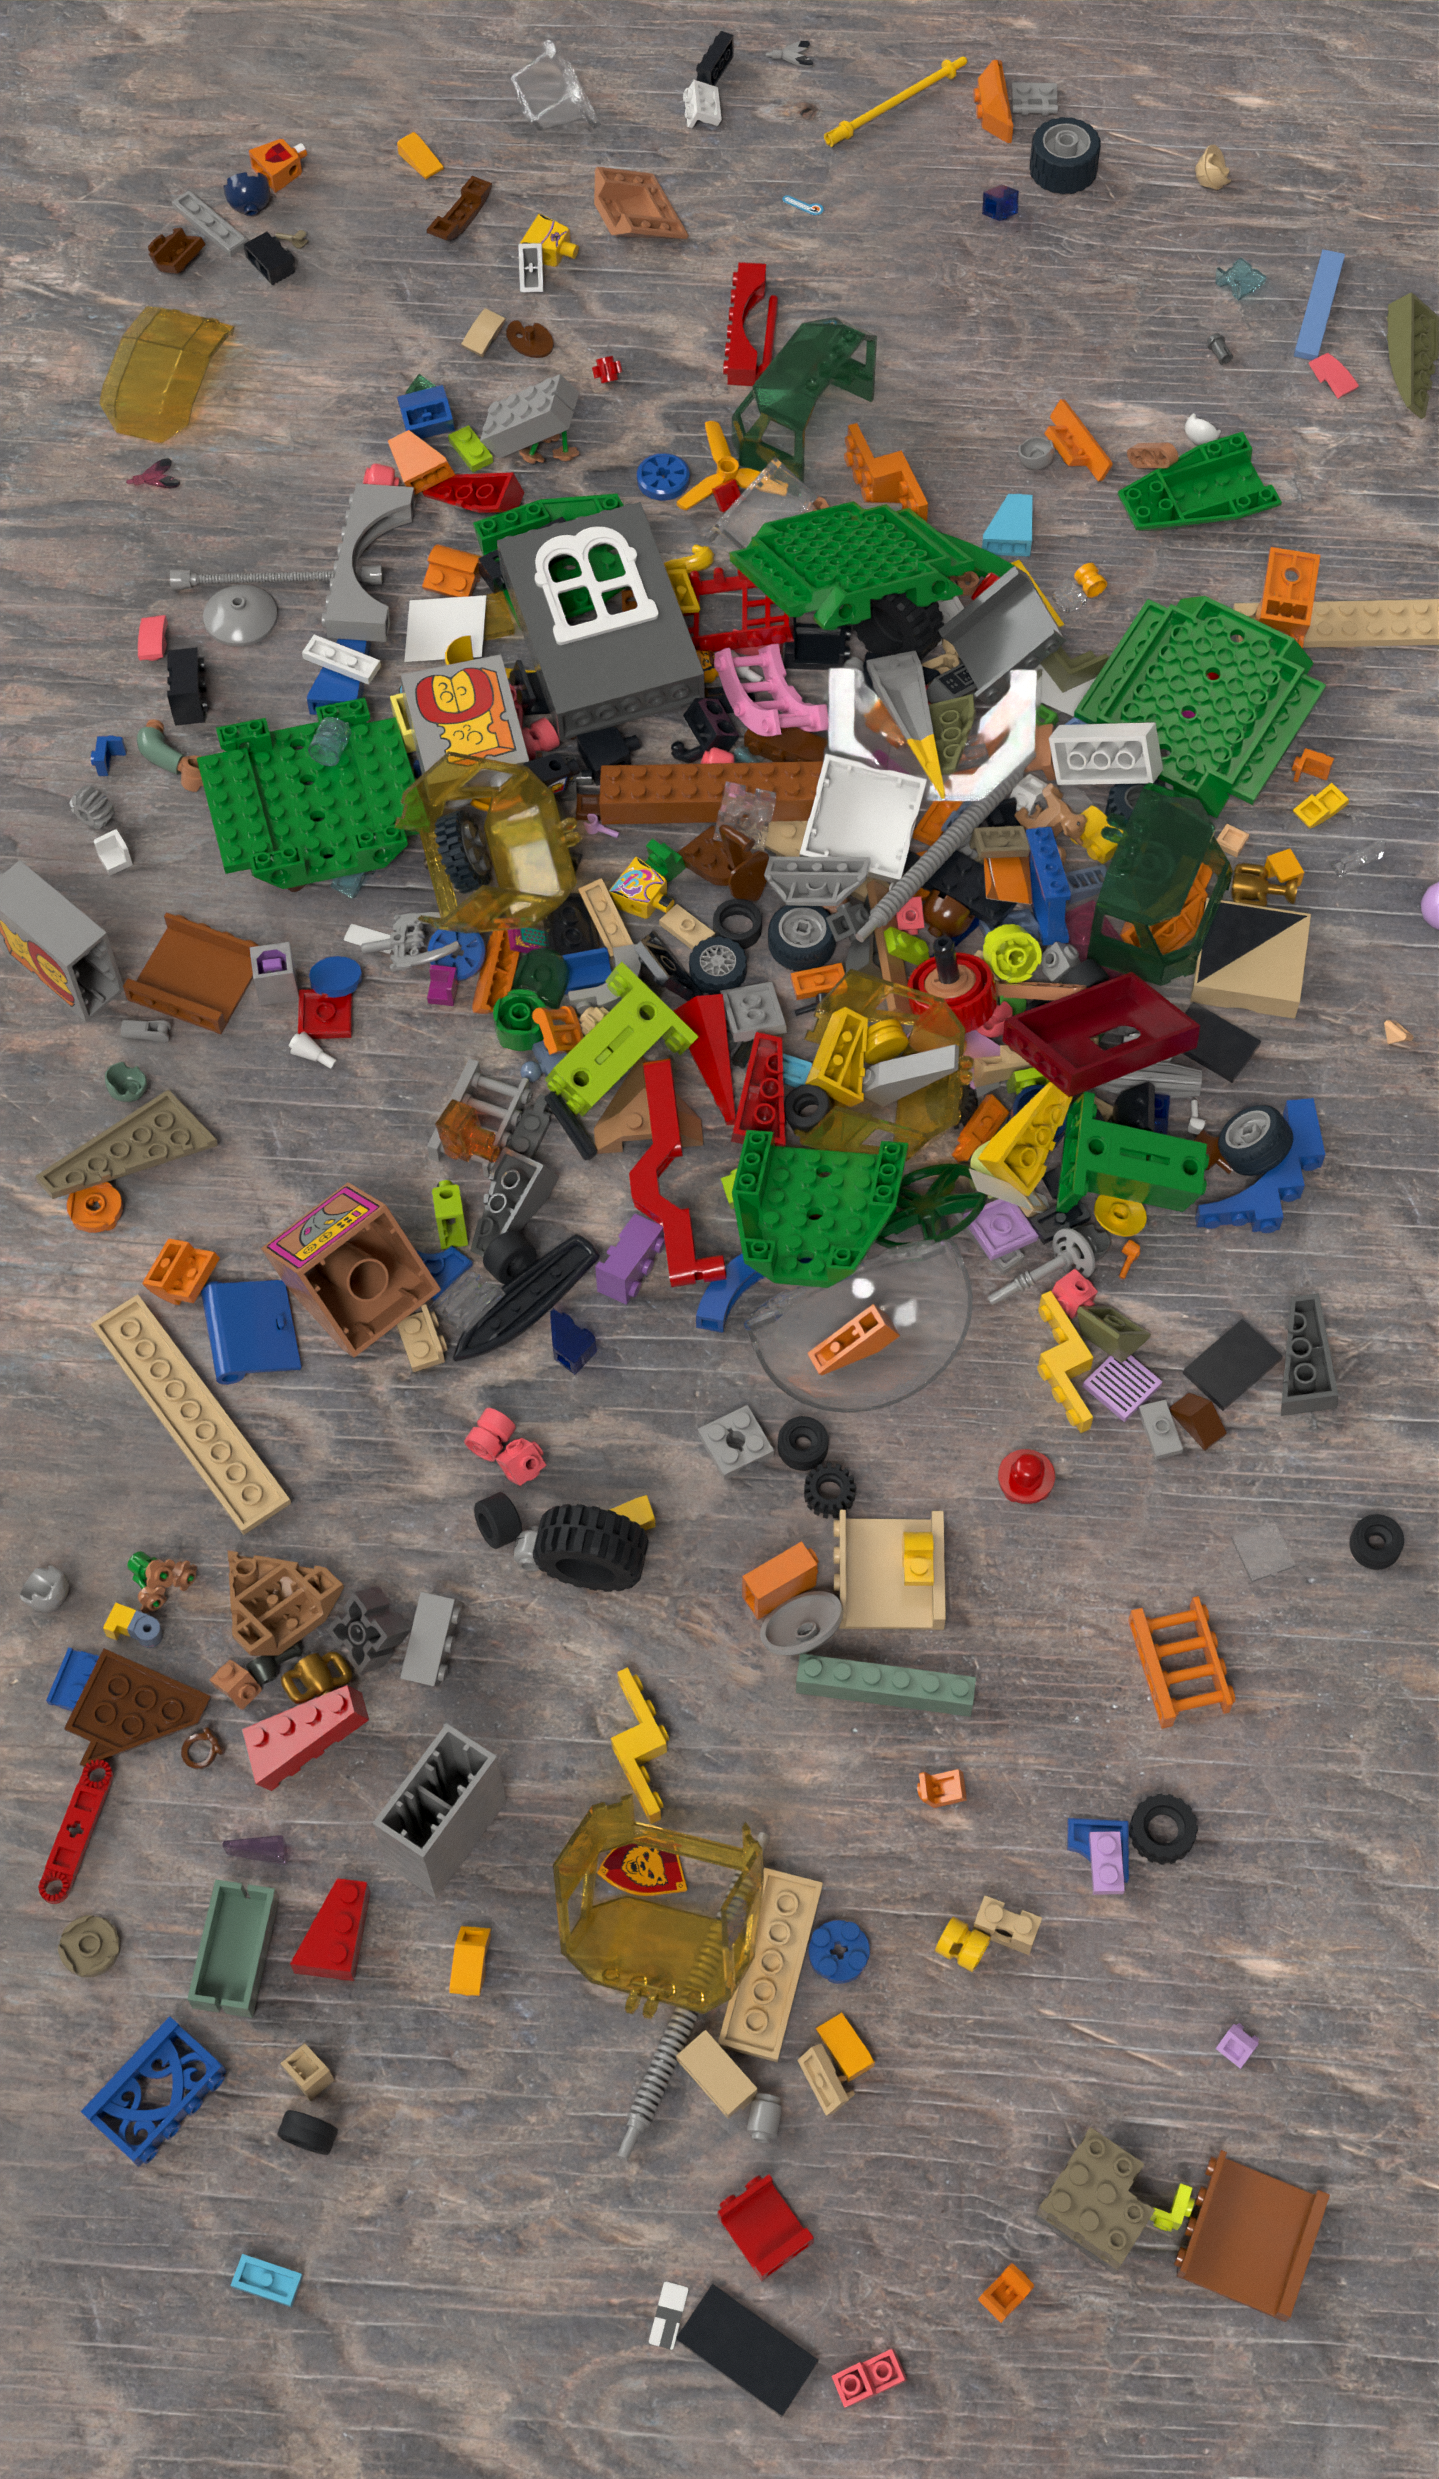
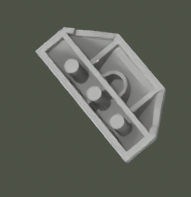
M770 856L764 876L786 905L838 906L866 881L871 859L865 857Z

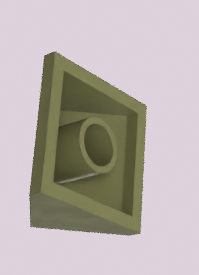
M1079 1306L1077 1310L1081 1335L1120 1363H1123L1151 1336L1149 1332L1111 1306Z

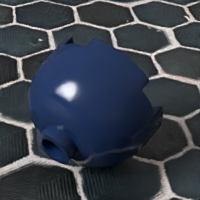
M247 172L235 174L227 179V185H223L228 204L233 210L246 216L256 215L268 204L270 185L267 176L262 173H258V177L248 176Z

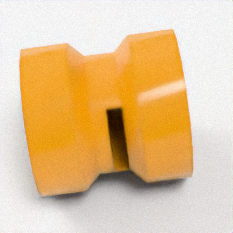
M1094 563L1082 565L1074 574L1076 582L1083 586L1082 590L1089 598L1098 596L1107 587V581L1102 575H1099V570Z

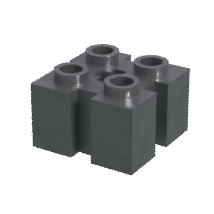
M379 1586L354 1592L343 1607L347 1613L337 1615L327 1629V1632L339 1648L346 1646L349 1650V1654L346 1657L359 1674L384 1667L394 1654L393 1647L400 1645L412 1630L399 1612L391 1613L389 1610L391 1602Z

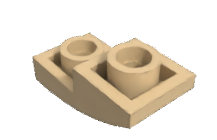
M484 308L461 343L462 347L484 357L492 340L497 338L506 318Z

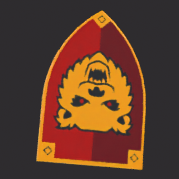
M673 1833L643 1836L627 1840L614 1848L605 1857L597 1871V1874L612 1886L634 1895L655 1896L687 1891Z

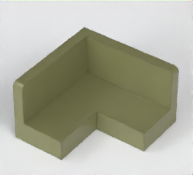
M1060 646L1056 652L1050 654L1040 664L1062 693L1096 678L1109 659V656L1105 653L1096 657L1090 650L1070 659Z

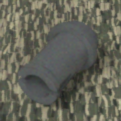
M1219 333L1211 335L1207 340L1208 348L1213 350L1221 365L1223 363L1227 364L1232 360L1233 354L1225 344V337Z

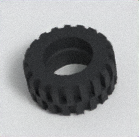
M906 592L884 595L883 598L876 600L870 599L871 618L862 620L858 624H851L853 630L857 632V638L865 644V648L869 652L882 656H891L916 651L919 660L925 657L941 641L942 637L938 630L944 626L942 622L943 614L942 611H939L937 601L924 607L916 606L906 597Z
M563 1504L561 1507L558 1505L552 1507L542 1515L533 1549V1559L542 1572H546L548 1576L557 1578L565 1584L569 1583L575 1587L589 1588V1590L624 1591L625 1589L632 1588L641 1579L649 1540L645 1530L637 1522L630 1521V1518L624 1515H618L614 1511L603 1510L595 1506Z

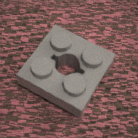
M748 1405L697 1429L700 1440L723 1480L737 1475L741 1468L751 1462L759 1461L761 1463L774 1457V1450ZM731 1429L733 1438H739L745 1443L742 1446V1452L727 1445L729 1441L728 1430Z

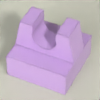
M1239 2023L1232 2025L1216 2047V2050L1241 2069L1259 2045V2038L1255 2035L1251 2038L1243 2031L1244 2026Z

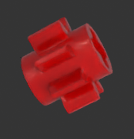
M613 356L596 359L597 366L592 367L594 379L600 378L601 384L618 380L617 374L622 372L620 361L614 362Z

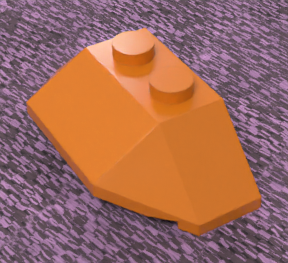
M992 60L978 78L977 88L973 89L974 103L978 102V105H976V117L981 119L982 129L1006 143H1012L1013 121L1002 60Z
M1190 874L1160 892L1124 923L1120 936L1134 957L1164 963L1199 933L1204 914V903L1208 894L1195 874Z

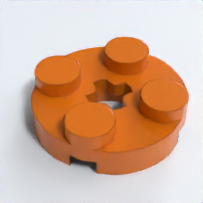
M108 1182L71 1193L67 1199L68 1215L78 1230L89 1233L112 1230L116 1227L117 1221L122 1215L123 1202L121 1196ZM94 1202H98L101 1207L96 1211H92L88 1206H93Z

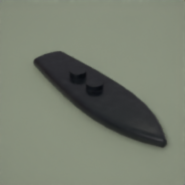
M575 1234L504 1284L487 1299L466 1325L457 1343L453 1360L457 1362L484 1355L506 1345L523 1334L554 1307L599 1260L600 1254L595 1246L583 1236Z

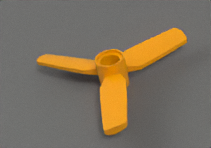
M715 421L705 422V430L713 460L717 464L716 474L702 480L677 500L676 505L682 510H689L713 494L712 488L730 479H735L737 485L745 489L787 497L790 481L750 468L738 469L739 463L731 456L720 424Z

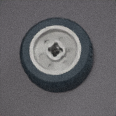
M784 905V907L778 909L772 916L768 927V947L775 961L786 969L789 968V970L798 972L818 968L826 964L836 948L835 938L826 920L831 914L822 906Z
M1257 1105L1238 1112L1225 1124L1219 1135L1218 1147L1223 1158L1236 1173L1244 1176L1260 1175L1272 1170L1285 1159L1292 1147L1293 1132L1277 1109L1272 1106Z

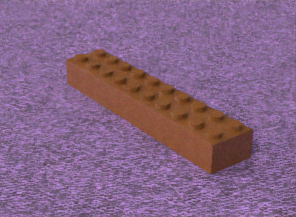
M824 761L601 766L599 800L601 824L808 821Z

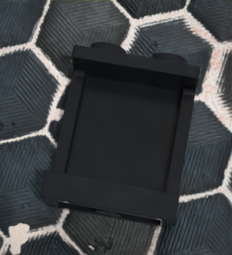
M793 617L794 641L785 642L784 668L844 671V661L849 660L850 646H845V641H850L851 626L842 625L838 626L835 630H823L818 624L796 623L797 617Z

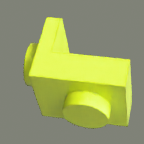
M1180 2183L1169 2213L1154 2208L1155 2211L1149 2220L1154 2221L1153 2225L1168 2232H1171L1172 2228L1175 2230L1180 2228L1184 2216L1190 2217L1195 2199L1190 2197L1192 2187Z

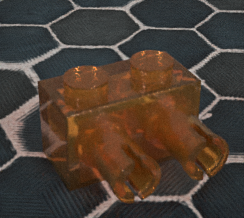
M452 1099L435 1123L445 1154L454 1160L459 1158L466 1162L473 1155H476L494 1163L500 1154V1147L493 1145L496 1137L495 1132L481 1128L475 1108Z

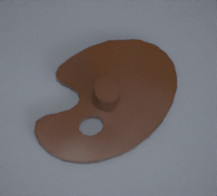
M514 320L507 326V340L520 354L531 358H543L553 351L552 335L541 324L535 323L533 326L528 325L524 328L520 321ZM521 334L523 337L518 338L516 335Z

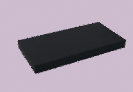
M714 2284L710 2286L676 2337L677 2342L780 2417L784 2416L819 2361Z

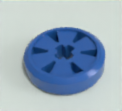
M669 453L654 454L645 458L638 466V487L644 495L651 499L660 501L675 499L681 496L689 486L690 472L688 465L676 455Z
M449 923L439 928L433 934L428 945V951L457 941L462 946L461 950L464 951L463 956L458 955L454 959L452 958L454 954L451 953L430 962V964L456 967L457 980L464 981L475 976L483 967L486 960V945L482 936L473 927L464 923Z

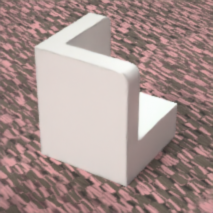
M117 829L94 839L98 857L109 876L133 865L129 850Z

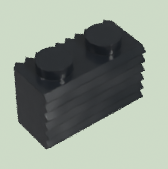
M268 231L243 244L246 258L271 285L294 274L293 263H295L292 253L289 250H284L278 238L275 236L271 237Z

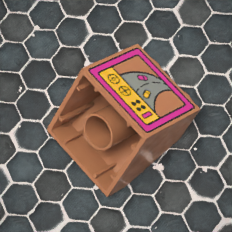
M349 1182L261 1248L289 1291L338 1346L353 1358L441 1291L388 1207Z

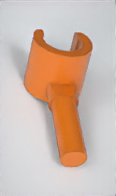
M1129 1240L1122 1249V1253L1128 1257L1119 1274L1121 1279L1126 1278L1131 1264L1140 1255V1246L1132 1240Z

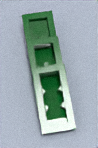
M941 533L974 560L973 572L979 578L981 576L985 578L990 572L1001 578L1015 566L974 544Z

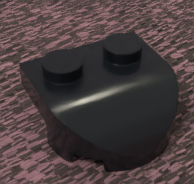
M1146 1082L1123 1091L1114 1103L1112 1123L1154 1132L1155 1086L1150 1082Z

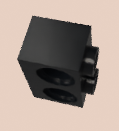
M695 698L683 714L704 752H709L713 747L729 752L740 737L718 699Z

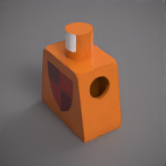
M278 139L249 150L251 167L257 174L262 173L267 176L270 188L276 193L301 175L300 160L307 156V151L301 143L291 148L284 139Z

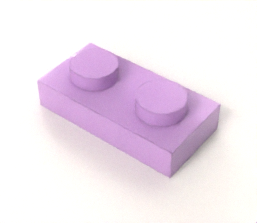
M1090 1832L1089 1845L1093 1895L1124 1894L1120 1832Z

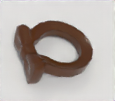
M208 1727L204 1728V1733L189 1736L181 1748L183 1762L196 1770L208 1767L214 1761L217 1754L223 1755L225 1753L219 1740ZM209 1740L212 1748L208 1757L201 1763L193 1762L189 1757L191 1745L196 1741Z

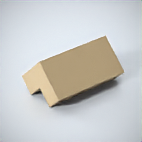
M706 2030L676 2055L680 2065L728 2119L740 2108L742 2110L755 2100L757 2087Z

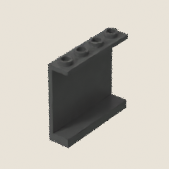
M1016 566L1011 568L938 630L941 637L954 646L977 686L978 691L974 693L976 698L988 705L998 700L1006 690L1016 685L1023 676L1037 668L1040 662L1056 652L1067 641L1028 574Z

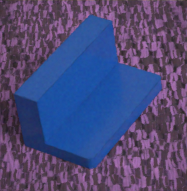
M607 947L556 957L557 974L562 995H567L570 991L601 986L606 983L605 980L611 974Z

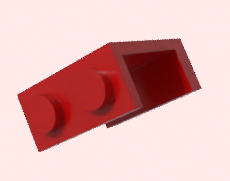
M770 2174L763 2179L760 2175L753 2178L745 2185L747 2190L738 2197L735 2194L727 2197L719 2204L721 2209L717 2212L718 2219L761 2281L768 2278L814 2242V2237L807 2227L805 2229L802 2227L774 2187Z

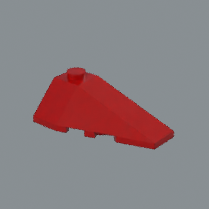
M514 472L455 474L423 491L424 497L478 513L505 512L517 508L525 493Z

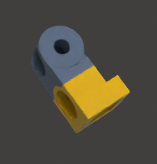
M116 1602L103 1626L106 1637L117 1641L120 1634L138 1640L146 1648L156 1647L163 1638V1632L157 1619Z

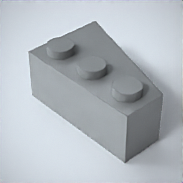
M420 1593L400 1679L439 1687L440 1682L445 1681L448 1672L446 1661L449 1653L453 1650L454 1634L461 1617L464 1602L429 1593Z

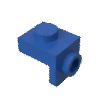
M113 735L97 736L96 749L91 752V764L96 767L98 776L109 775L111 756L126 755L123 738Z

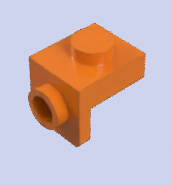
M1305 748L1302 757L1297 756L1292 766V771L1295 772L1293 781L1299 782L1303 772L1327 781L1334 758Z
M956 1769L935 1775H930L926 1772L919 1773L918 1795L929 1806L937 1808L967 1801L963 1771Z
M1011 2263L981 2294L978 2301L1002 2323L1024 2301L1034 2288V2284L1023 2271Z

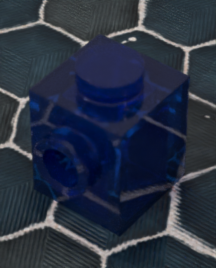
M1003 184L984 191L982 214L998 221L1006 220L1009 216L1017 214L1019 191Z

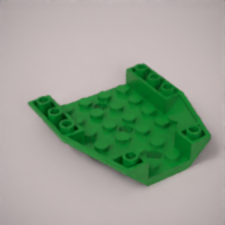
M618 494L540 499L473 522V527L482 555L484 556L498 549L497 540L507 536L527 533L562 516L567 522L581 516H590L603 510H612L624 505ZM610 544L592 548L588 554L589 563L598 582L622 577L626 574L620 555L609 553V551L616 549ZM573 556L565 558L548 568L551 579L555 583L582 575L580 565ZM567 565H573L576 567L573 570L564 569V567ZM587 587L558 594L566 619L595 609ZM626 587L602 593L601 596L604 603ZM502 590L501 593L520 628L508 590Z
M747 1130L732 1189L744 1263L773 1283L830 1288L855 1273L896 1210L909 1144L881 1141L879 1154L775 1146L773 1132ZM822 1172L831 1173L828 1177L825 1178L818 1176ZM814 1214L822 1216L818 1220L809 1219ZM805 1257L813 1259L806 1264L799 1262L800 1259Z

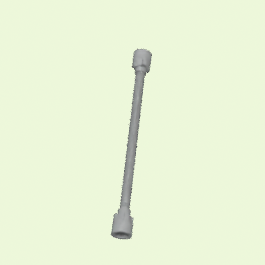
M382 565L362 566L361 569H356L354 572L357 581H362L363 584L383 585ZM170 570L171 590L192 589V586L203 583L330 581L331 577H335L334 571H316V573L315 571L313 573L285 572V574L284 572H273L269 574L199 575L190 572V570Z

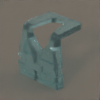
M1239 258L1233 263V267L1229 268L1226 272L1220 267L1216 269L1215 283L1219 287L1231 284L1233 297L1239 301L1253 293L1256 288H1260L1267 278L1257 269H1252V265L1244 259Z

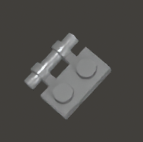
M1012 82V113H1021V116H1028V113L1041 114V116L1058 113L1057 83Z

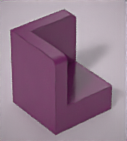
M430 965L431 981L427 995L428 1003L454 1006L458 988L456 967Z

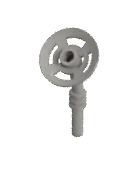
M1071 1228L1059 1230L1054 1235L1052 1242L1055 1259L1031 1272L1027 1270L1025 1272L1026 1275L1020 1274V1278L1015 1277V1281L988 1295L989 1301L992 1305H995L1018 1291L1024 1292L1025 1287L1029 1289L1030 1285L1035 1286L1036 1281L1060 1268L1066 1274L1073 1269L1078 1271L1083 1268L1084 1271L1081 1275L1087 1279L1093 1274L1095 1269V1258L1092 1248L1087 1240L1076 1230ZM1061 1237H1067L1065 1241L1058 1244V1240ZM1075 1243L1080 1247L1084 1259H1081L1080 1251L1074 1246Z

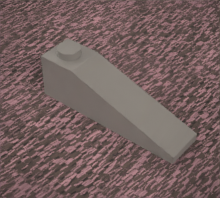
M946 1046L875 1064L865 1070V1077H863L862 1081L864 1097L884 1107L957 1071L959 1046Z

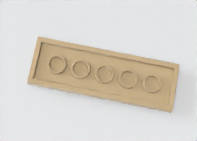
M764 1868L718 2041L721 2048L778 2062L823 1887L822 1882Z

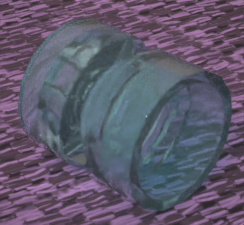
M324 718L308 748L311 758L325 766L338 764L344 748L352 735L349 726L337 718Z

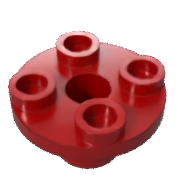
M1021 1449L1010 1453L1003 1459L998 1470L999 1486L1005 1497L1011 1502L1021 1504L1040 1502L1048 1498L1055 1482V1471L1050 1460L1042 1453L1031 1449Z

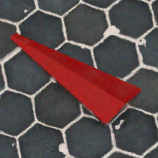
M723 994L696 996L673 1010V1012L698 1036L689 1047L691 1056L706 1086L709 1087L714 1097V1102L719 1107L726 1125H734L736 1119Z

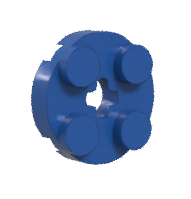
M842 1920L827 1922L820 1926L819 1929H816L813 1932L808 1950L809 1961L813 1970L818 1975L820 1974L823 1978L835 1984L848 1983L858 1978L865 1969L870 1954L868 1940L858 1925ZM839 1944L843 1948L846 1947L848 1952L844 1953L843 1959H838L837 1955H831L830 1951L834 1950L835 1945Z

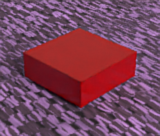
M730 479L712 488L720 512H725L743 502L735 479Z

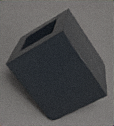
M1016 798L1002 800L985 819L987 826H1021L1015 817L1017 808Z

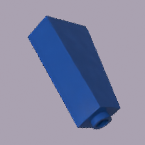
M338 639L336 642L369 656L370 641ZM322 667L307 695L309 714L316 715L315 707L362 698L365 683Z

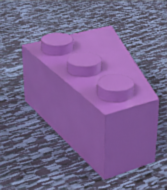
M637 1214L633 1215L619 1234L621 1239L616 1247L611 1245L607 1250V1254L610 1256L606 1262L602 1263L599 1261L595 1266L597 1292L626 1305L631 1297L637 1296L641 1288L640 1281L644 1274L648 1275L654 1265L653 1258L656 1253H661L665 1247L663 1227Z

